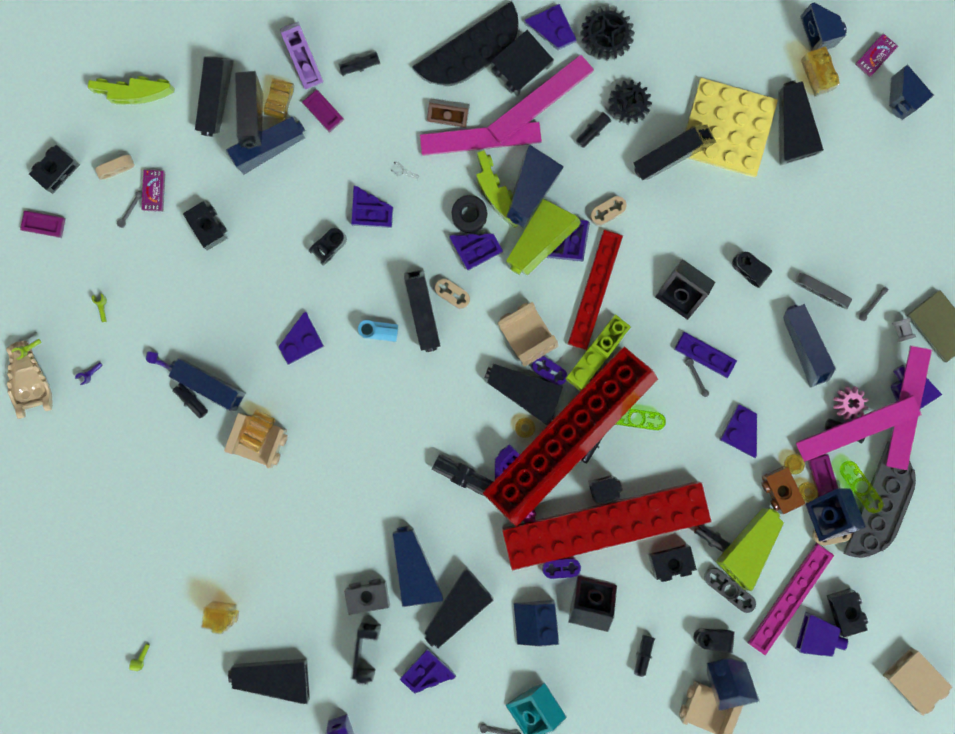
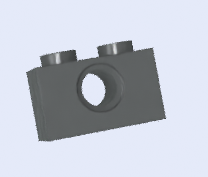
M381 579L370 580L369 584L361 585V582L352 583L344 591L348 615L390 607L386 581L381 582ZM362 592H371L373 596L372 600H364L362 598Z

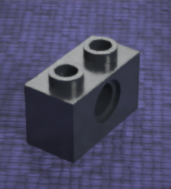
M55 145L46 151L45 157L41 161L33 165L29 175L46 191L54 194L80 164L64 149ZM56 164V170L50 173L51 165Z
M202 201L183 213L200 244L207 251L228 239L225 234L228 231L222 221H217L215 217L217 212L212 204L208 205ZM207 220H211V227L207 230H204V222Z
M609 475L588 481L592 499L596 503L621 497L622 485L620 479H616L615 476Z
M688 544L648 554L654 578L661 582L670 581L673 579L672 576L679 574L680 577L689 576L692 574V571L697 570L691 546ZM671 559H677L678 561L677 567L674 569H669L668 562Z
M848 588L826 595L835 625L840 628L839 635L845 638L868 631L866 626L868 619L861 610L860 604H862V600L858 592ZM851 607L853 612L849 617H846L845 611Z

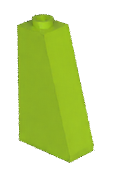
M543 199L506 260L511 266L510 270L518 275L522 272L528 276L579 227L581 223L579 218Z
M762 508L715 561L743 590L752 591L759 579L784 524L780 519V514L772 508Z

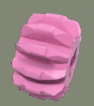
M849 386L845 387L844 391L839 390L837 392L840 397L833 398L834 401L838 402V405H834L833 408L840 409L837 415H844V420H849L850 417L855 419L858 416L864 415L862 410H868V406L864 405V402H868L869 399L862 398L865 392H858V387H853L852 389ZM848 400H853L854 403H851L853 407L848 406L850 404Z

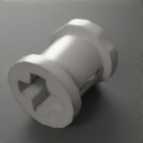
M911 318L892 323L896 327L899 337L897 339L898 342L916 337L910 326Z

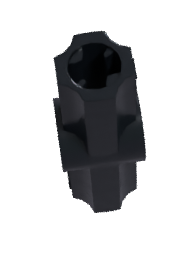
M441 454L438 455L431 469L449 478L451 482L463 488H469L484 496L482 493L494 482L476 473L474 469L460 462L456 463Z

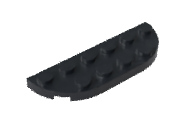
M510 1L412 66L414 72L428 83L454 86L465 82L491 65V61L516 39L518 14L513 2Z

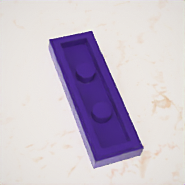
M686 332L682 333L674 348L675 351L725 378L729 377L737 362L736 359Z

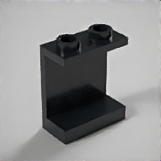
M526 30L491 61V72L496 78H501L505 82L504 86L511 94L514 92L518 96L520 90L542 70H548L553 65L554 59L535 37Z
M361 623L357 629L351 680H356L358 684H368V682L373 681L376 670L360 668L363 639L377 640L380 635L381 625Z

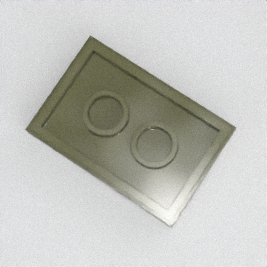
M938 290L907 316L911 318L912 323L944 362H948L955 356V307L942 291Z

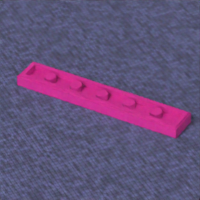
M582 55L578 56L488 126V130L500 144L593 73L594 69Z
M539 122L527 123L501 144L488 130V127L420 135L422 156L538 144L542 142Z
M910 346L899 400L913 395L920 409L932 349ZM918 417L893 426L886 466L903 470L908 469Z
M911 395L796 442L803 461L806 462L922 414L914 396Z
M815 543L747 642L749 645L766 656L834 557L832 553Z

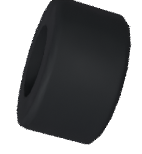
M465 195L457 199L451 211L454 225L465 233H474L482 229L488 216L487 207L483 200L473 195ZM464 208H475L477 218L471 222L465 221L462 218Z

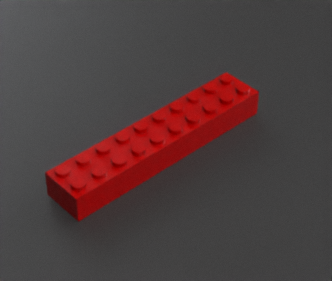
M624 346L482 494L517 527L658 380L654 371Z
M695 481L538 519L534 522L522 523L517 527L515 525L502 528L513 571L712 521L702 482Z

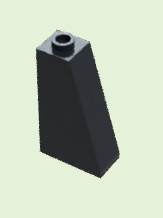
M204 56L195 130L201 131L203 136L213 137V134L220 133L234 60Z
M256 71L235 73L238 141L241 148L262 146L263 91Z
M795 80L789 81L779 91L780 165L815 156L824 151L803 81L798 83Z
M708 125L694 126L633 162L635 166L634 171L642 181L650 179L716 143V140Z
M424 269L404 273V281L420 350H425V352L435 351L441 345Z
M493 364L492 368H487L484 378L488 379V385L544 424L549 425L552 422L563 389L562 386Z
M468 567L463 570L425 629L424 634L426 636L424 638L431 647L435 645L437 649L440 648L494 600L493 596Z
M307 659L234 664L231 670L228 671V682L232 683V689L300 704H308L310 700Z

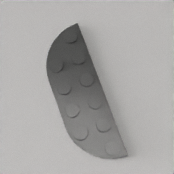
M887 441L860 510L866 527L853 532L843 554L857 558L870 557L888 548L899 532L915 490L916 475L910 460L907 470L886 466L890 441Z

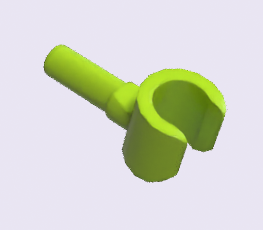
M101 293V300L97 302V297L92 295V302L98 306L101 322H107L104 305L107 302L106 297Z
M37 339L24 347L14 348L12 353L20 350L21 356L16 359H22L27 356L30 349L42 342L40 339Z
M145 644L138 660H131L129 670L140 671L143 669V660L150 647L149 644Z

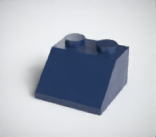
M815 2L811 3L800 16L812 54L836 47L846 36V24L842 22L841 17Z
M908 64L891 77L889 106L892 108V113L901 120L911 115L934 96Z
M838 488L805 503L819 542L845 536L866 527L851 489Z
M554 600L514 603L517 645H559L556 604Z
M722 659L707 663V676L719 711L759 702L746 662Z

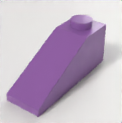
M299 22L281 28V35L305 90L323 83Z

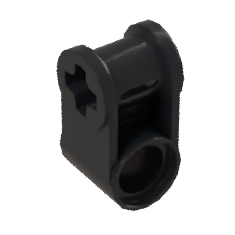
M332 228L321 239L316 241L308 251L313 253L321 261L320 264L324 266L345 245L346 235L340 229ZM335 233H340L341 240L338 243L332 242V236Z
M742 252L732 260L733 268L757 288H760L773 272L769 266L761 262L750 252ZM743 258H745V262H744V263L746 264V265H744V266L741 264V263L743 262V261H742Z
M699 628L695 631L693 639L703 649L732 653L735 631ZM706 635L708 640L701 641V638H704Z

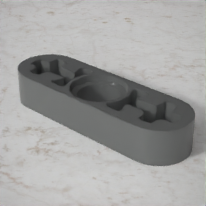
M800 273L795 281L798 286L843 309H848L852 298L809 275Z
M710 568L705 572V582L744 613H750L755 609V598L720 570ZM711 573L714 575L718 573L717 578L723 582L721 586L715 581L710 582L711 577L709 576ZM727 585L735 587V593L732 596L725 594L724 590ZM739 594L745 600L750 599L749 607L744 606L742 608L743 603L740 600L736 599L738 598Z

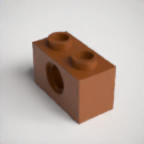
M782 466L761 476L763 482H761L765 492L770 494L772 498L770 503L778 513L786 514L805 505L804 499L788 467ZM783 485L786 492L780 497L777 490Z

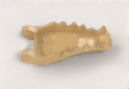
M27 341L16 342L6 348L10 362L7 373L9 377L7 382L8 394L15 408L17 419L26 417L25 409L43 405L45 411H50L53 406L50 385L34 358L32 349L28 351L26 357L19 360L16 358L21 356V351L17 350L12 353V350L16 347L29 345L30 343Z

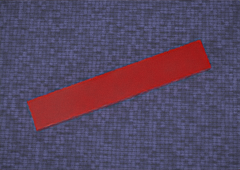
M603 230L567 345L587 351L623 235Z

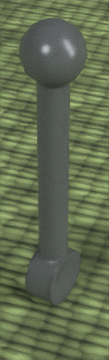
M142 191L135 193L136 197L122 220H118V227L124 228L126 226L125 221L138 200L142 198Z
M887 287L881 290L865 313L859 316L861 321L867 320V315L883 295L888 292L889 289Z
M687 359L685 364L690 367L702 390V396L708 397L709 391L705 389L693 366L694 361Z
M486 724L480 726L482 733L521 734L520 732L512 733L488 728Z

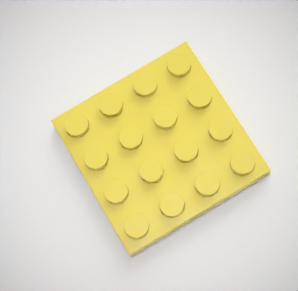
M701 78L685 131L694 126L708 125L716 143L688 159L756 177L778 99Z

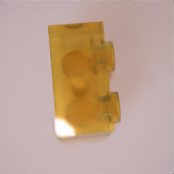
M826 46L808 52L801 59L815 97L833 91L840 85L839 76L834 69L831 55L828 53Z
M212 601L204 607L201 628L211 629L212 633H224V631H227L234 625V622L237 623L239 610H236L237 604Z

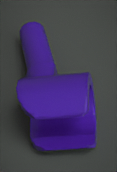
M147 352L146 361L148 363L157 364L169 369L170 364L157 360L158 353Z
M99 362L87 372L78 373L75 379L84 376V382L80 385L88 384L93 373L103 366L102 363Z

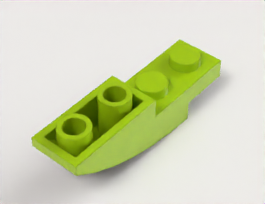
M137 76V79L130 78L129 86L126 82L116 81V84L108 83V80L96 78V81L89 80L88 82L89 90L93 93L107 95L106 99L112 104L131 105L152 102L164 98L175 91V88L167 80L157 79V81H150L149 78Z
M485 150L477 152L482 172L476 174V179L481 191L500 217L514 228L518 227L519 225L514 224L506 217L513 195L512 191L507 190L506 185L498 188L500 181L497 173L493 174L491 167L494 164L491 155H486Z
M615 314L565 380L579 391H582L631 326Z

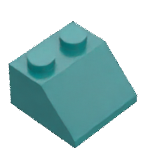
M545 683L530 688L506 704V707L524 734H547L553 732L567 718Z

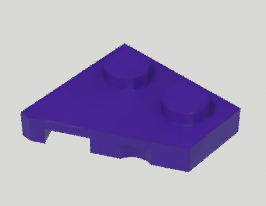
M560 4L525 19L526 26L534 29L540 37L548 40L550 45L557 50L576 42L575 35Z
M354 186L351 225L392 228L393 207L372 194L363 191L358 186Z
M580 220L579 227L546 258L583 262L590 222Z
M494 234L449 236L467 271L503 253Z
M307 312L301 315L279 345V349L288 365L325 347Z
M737 404L720 441L756 458L757 413Z
M510 444L503 448L495 458V480L520 455Z
M427 648L400 677V681L415 694L447 680H453L456 674Z

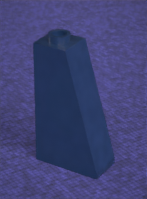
M290 117L262 131V146L241 148L240 143L229 147L226 151L235 166L245 175L305 139L302 132L306 130L300 120L295 122L294 118Z
M529 145L522 160L506 217L514 224L524 228L559 177L564 166Z
M805 304L790 306L786 309L787 311L783 319L810 388L829 381L836 367Z
M178 358L177 361L174 360L169 367L170 374L168 376L229 411H237L246 394L183 359Z
M409 526L398 527L397 531L392 534L402 607L443 602V593L414 529H409Z

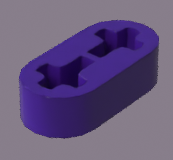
M542 356L532 363L533 371L547 381L556 385H562L566 382V370L548 358ZM544 360L545 366L549 368V371L544 369L537 370L538 365L536 362ZM551 370L555 373L561 371L563 380L554 381L555 376L550 373Z
M562 558L544 563L542 571L549 579L570 578L580 573L581 565L575 558ZM570 562L577 566L573 573H570L568 569L563 570V567L569 566ZM549 564H553L554 567H560V570H555L554 574L551 575L549 571H546V568H549Z

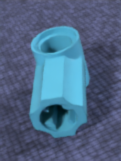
M364 320L359 324L358 332L364 339L396 342L398 324ZM363 325H371L373 332L370 335H364L361 331Z

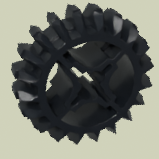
M608 5L605 11H603L600 6L598 7V13L592 10L591 16L585 17L586 22L582 23L581 26L584 30L580 32V35L584 37L581 43L587 44L585 46L586 51L592 49L591 56L597 53L598 60L603 55L605 56V61H608L611 55L616 60L617 54L622 57L624 50L629 51V44H632L634 41L631 37L634 36L635 31L630 30L634 26L633 23H628L630 16L623 17L624 10L617 13V7H614L613 11H610ZM608 20L616 22L617 25L611 24ZM600 21L601 29L592 34L591 28ZM604 31L611 32L610 37L604 35ZM623 32V40L615 46L614 37ZM597 42L605 43L606 47L599 45Z

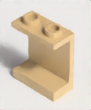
M533 302L522 304L517 308L516 312L505 314L500 318L501 321L498 322L499 328L523 367L559 347L558 341L546 327Z
M238 413L224 452L266 465L267 468H273L274 465L277 466L280 460V447H284L288 438V435H286L287 430L246 414Z
M912 647L883 674L884 678L893 684L914 706V709L923 716L930 713L934 709L935 704L939 700L946 698L949 695V691L953 688L927 659Z
M694 681L693 686L690 685L688 688L686 704H683L679 711L682 723L685 725L690 723L714 734H732L743 706L719 711L712 688Z

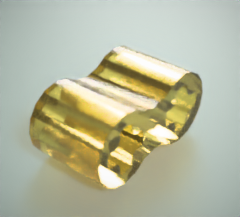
M276 78L272 80L264 107V115L285 120L294 92V83Z
M256 410L242 434L239 444L258 453L275 422V418Z

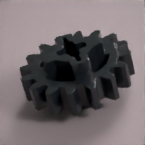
M624 80L622 87L617 84L615 86L616 91H611L610 95L613 98L608 99V103L612 104L609 107V111H614L613 118L620 117L619 123L624 119L627 125H629L631 120H633L634 124H637L638 118L643 121L645 119L644 114H649L650 109L647 107L652 105V102L648 101L651 98V94L645 93L648 88L644 87L642 89L640 87L641 82L634 85L633 80L630 81V84H627ZM626 90H632L631 92H628V93H624V92H623V91H626ZM634 96L631 106L626 109L629 99ZM617 103L621 105L622 111L618 108ZM636 112V114L628 115V113Z

